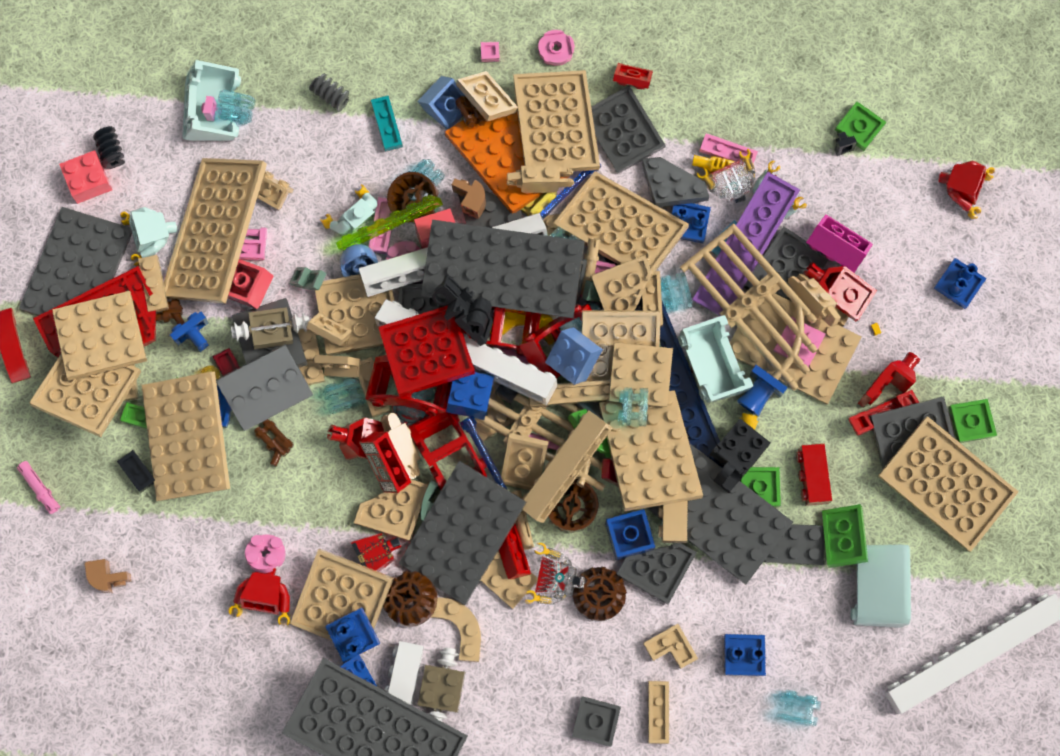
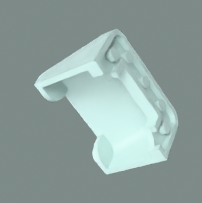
M195 60L188 70L185 79L182 133L184 140L233 141L238 137L239 127L232 121L234 90L241 83L239 69ZM206 96H213L217 103L214 121H207L201 110Z
M725 315L681 330L680 336H678L679 344L685 349L700 387V397L707 403L743 394L753 387L751 379L743 377L745 372L740 371L727 338L729 332H725L724 326L728 325Z
M867 545L868 562L854 564L857 565V604L854 608H851V620H854V625L902 628L909 625L911 621L909 545Z

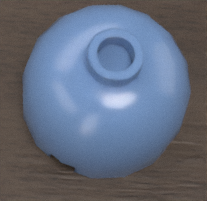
M363 244L349 246L340 257V269L344 277L360 274L359 268L378 263L374 251Z

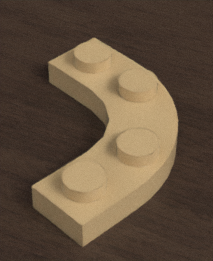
M438 597L436 609L430 618H442L453 622L458 627L461 636L459 660L479 662L481 631L476 617L462 603L453 599Z

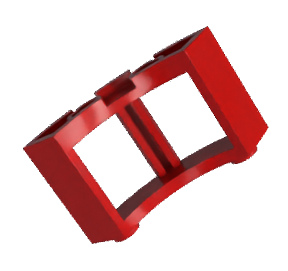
M578 304L575 306L574 318L560 316L536 332L527 334L519 346L529 364L534 365L543 373L549 372L553 374L557 379L561 374L545 363L547 357L538 342L549 333L556 342L561 333L560 326L579 317L582 321V310H591L588 304L583 306Z
M492 307L491 310H494V320L490 341H487L486 346L516 351L517 355L525 356L519 345L501 342L505 311L525 315L522 342L527 334L539 330L541 314Z
M387 355L375 358L365 397L366 400L372 402L373 406H405L425 411L430 416H437V414L446 412L453 381L437 385L433 404L411 398L412 394L402 397L386 395L391 375L390 364Z
M448 412L437 414V416H428L408 427L414 444L426 460L428 466L431 467L429 470L436 483H438L440 490L443 489L446 480L436 462L463 447L466 448L475 465L472 469L487 477L484 470L487 466L482 458L477 457L471 443L458 423L460 421L458 415ZM452 425L459 437L430 452L423 440Z

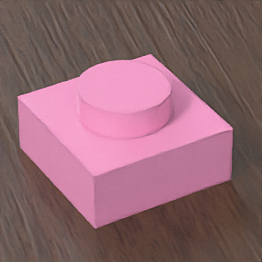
M481 42V62H499V42Z
M206 96L205 102L202 103L201 110L207 121L215 120L217 103L213 96Z

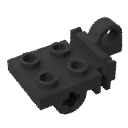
M447 274L443 282L435 288L432 296L433 301L441 306L448 305L444 316L447 321L455 316L454 321L470 335L472 340L476 341L480 346L486 344L494 320L490 316L491 303L485 298L474 300L472 298L474 292L471 291L469 293L468 286L463 289ZM437 294H443L446 298L442 299Z
M740 418L710 454L724 466L714 479V482L730 493L771 442Z

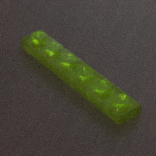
M434 195L425 196L422 198L423 201L417 204L411 203L402 211H394L389 214L390 217L377 219L369 227L364 226L357 229V232L354 234L342 236V240L336 242L339 250L344 251L349 246L367 242L442 206V200Z

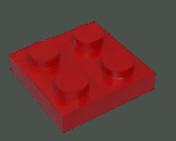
M618 63L613 81L623 86L627 84L633 85L640 90L649 89L653 71Z

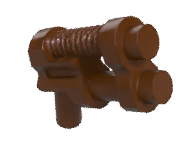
M461 96L456 100V106L460 110L466 126L472 128L475 124L479 126L485 124L486 119L466 96Z
M173 299L168 301L169 310L156 314V322L164 321V323H167L170 319H174L177 325L185 324L181 317L183 315V307L180 305V300Z
M267 419L263 422V428L259 426L254 430L256 433L255 437L258 440L261 439L266 444L267 450L275 452L270 465L277 467L281 456L285 457L287 453L289 454L294 444L285 437L273 421ZM269 431L275 435L273 440L267 435Z

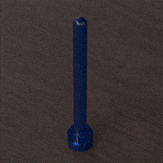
M598 170L581 171L573 179L574 185L565 187L540 212L542 220L589 174H593L594 171L597 172Z
M474 416L460 422L462 429L466 430L467 433L469 432L495 483L507 489L476 430L477 422Z

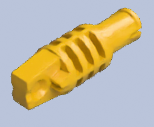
M694 155L692 166L708 169L707 171L712 173L735 161L715 156L707 158ZM740 169L741 175H739L738 172H737V176H742V173H743V172L741 171V169Z

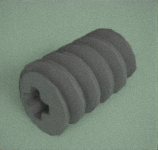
M323 73L312 81L309 90L314 91L315 95H318L327 104H331L333 108L340 112L349 101L350 91L346 90L343 93L344 87L340 86L337 89L338 82L336 81L331 84L333 79L330 77L325 80L327 74Z

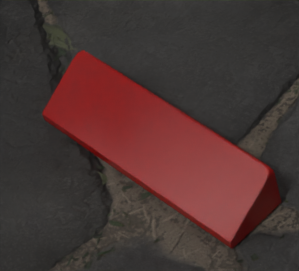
M514 524L499 549L508 579L531 574L516 524Z

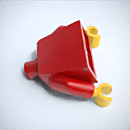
M974 160L955 164L951 174L940 173L939 183L947 184L946 188L949 197L962 209L968 211V216L971 219H976L978 216L974 214V211L979 214L981 213V208H973L972 206L977 202L984 180L990 181L994 178L990 174H993L995 169L993 167L986 169V166Z
M276 568L269 573L253 572L250 578H246L239 584L233 600L234 606L229 608V614L232 615L234 608L238 610L237 617L242 615V608L279 615L280 611L279 625H281L282 617L288 619L287 625H289L290 617L287 615V612L290 610V596L286 585L281 583V577L275 575Z

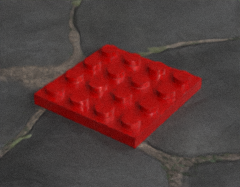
M448 306L378 327L399 397L475 374L462 330L454 321L455 316L448 321L444 318Z

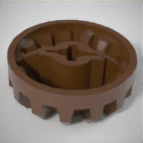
M406 172L399 175L391 183L387 193L388 207L399 220L415 224V219L435 213L436 205L439 206V191L436 189L435 183L424 174ZM426 192L429 197L427 206L424 204V195L426 194ZM422 206L425 208L421 212H412L414 208H420Z
M578 479L574 480L563 496L571 495L564 500L563 504L557 503L548 516L550 523L554 524L561 531L574 533L585 530L586 527L593 523L598 512L599 503L596 492L586 482L583 487H579L576 484ZM577 496H579L583 500L585 509L580 508L581 502L577 498ZM572 497H574L573 502L576 507L573 508L571 515H569L570 509L568 505L572 501ZM558 506L563 507V511L566 514L565 519L560 516ZM579 511L584 512L579 519L572 521L573 516Z
M591 567L580 574L579 577H582L580 586L574 585L572 597L576 609L585 618L592 621H607L615 617L623 608L627 591L623 579L617 576L614 570L607 569L606 567ZM600 579V584L594 585L593 588L587 587L593 580ZM603 581H608L612 585L614 591H610L608 587L603 584ZM598 589H602V593L605 594L601 598H597L598 595L594 594ZM587 596L591 597V599H592L595 603H597V606L593 605V604L588 600ZM606 599L612 600L608 605L600 606V603L605 602Z
M404 571L400 576H393L394 579L383 605V609L388 614V617L395 623L405 627H415L426 622L433 615L438 601L437 591L433 583L426 576L416 571L413 573ZM408 583V587L396 590L401 584ZM412 584L418 587L420 596L411 588ZM393 597L402 604L401 608L395 605Z

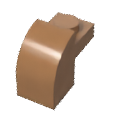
M455 178L451 184L453 192L465 197L461 203L462 212L479 219L486 206L483 186L477 180H474L471 186L466 180Z
M106 559L85 562L87 580L97 590L112 593V585L114 587L126 586V582H132L131 574L127 571L110 574V564Z

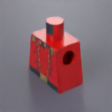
M382 533L351 542L361 565L378 572L395 561L391 552L402 547L397 536L385 541Z

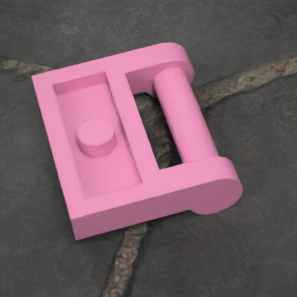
M267 228L248 229L246 236L259 237V240L245 239L239 259L265 260Z

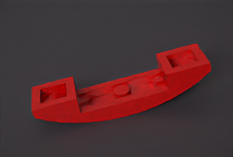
M12 307L0 311V351L11 383H16L31 378L27 360L24 358Z
M909 390L888 402L848 418V421L856 435L859 436L872 431L874 428L869 415L911 405L919 401L913 390Z

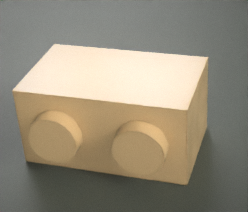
M688 501L659 506L658 515L659 518H662V526H658V538H662V543L687 542Z

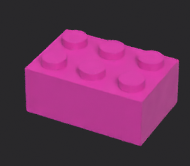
M827 214L821 219L806 242L813 250L822 252L827 259L836 261L853 273H855L873 243Z

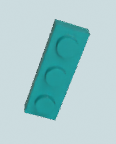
M389 95L371 99L385 152L402 148L403 144Z

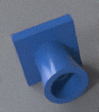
M755 365L750 376L756 379V381L753 383V387L740 397L737 402L753 415L759 417L773 392L781 398L788 387L758 365Z

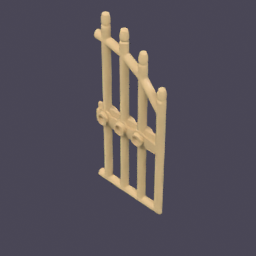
M733 223L681 265L680 269L684 273L688 269L721 306L723 311L719 314L726 316L728 325L731 328L737 325L776 372L772 376L777 380L782 378L795 391L799 387L786 371L794 362L804 374L810 372L808 366L798 356L801 343L807 346L810 352L815 353L817 351L816 346L811 343V340L804 333V316H807L811 323L816 322L817 319ZM734 234L768 275L759 281L726 244L725 239ZM719 246L753 285L752 288L745 293L739 288L709 253L715 247ZM703 257L738 297L731 305L725 301L696 267L695 264ZM780 289L796 305V323L772 296ZM765 301L768 302L796 335L792 348L758 310L757 307ZM750 313L753 314L788 355L782 365L779 364L743 322V319Z
M493 381L492 387L497 389L500 383ZM520 394L514 399L524 405L520 414L489 398L488 406L515 421L510 430L486 416L485 420L476 419L504 435L505 439L503 442L506 444L508 443L510 433L529 437L533 431L558 446L564 445L565 440L537 425L541 416L570 432L574 429L570 422L547 410V406L530 407V400ZM574 404L560 405L572 413L581 410ZM546 451L545 459L550 462L555 456ZM592 456L577 476L576 484L579 487H583L586 482L591 486H595L596 489L603 491L605 485L588 475L590 465L602 470L600 460Z

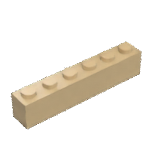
M591 411L585 413L580 418L578 426L569 433L565 444L558 448L554 459L545 466L543 474L534 481L530 492L523 496L522 499L527 502L523 510L536 521L544 523L613 427Z

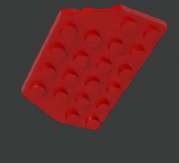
M139 266L53 308L57 309L130 291L144 347L156 341V310L148 312L143 284L149 296L153 295L150 287L147 286L146 279ZM53 309L33 318L49 352L59 358L62 352Z

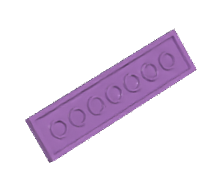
M770 172L766 173L736 224L761 255H763L800 192V189ZM734 234L730 235L726 244L746 267L753 272L758 262ZM721 250L716 261L742 290L748 279ZM711 267L706 278L725 301L731 305L738 297ZM701 284L692 301L721 316L719 313L723 309Z

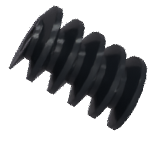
M112 126L103 127L93 135L102 165L106 169H113L125 163L122 160L124 154L121 152L122 147L119 146L120 141L117 140L116 129Z

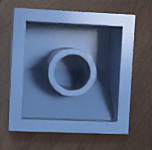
M441 76L418 100V103L428 115L448 130L462 117L460 110L456 106V100L465 95L456 86L453 78Z

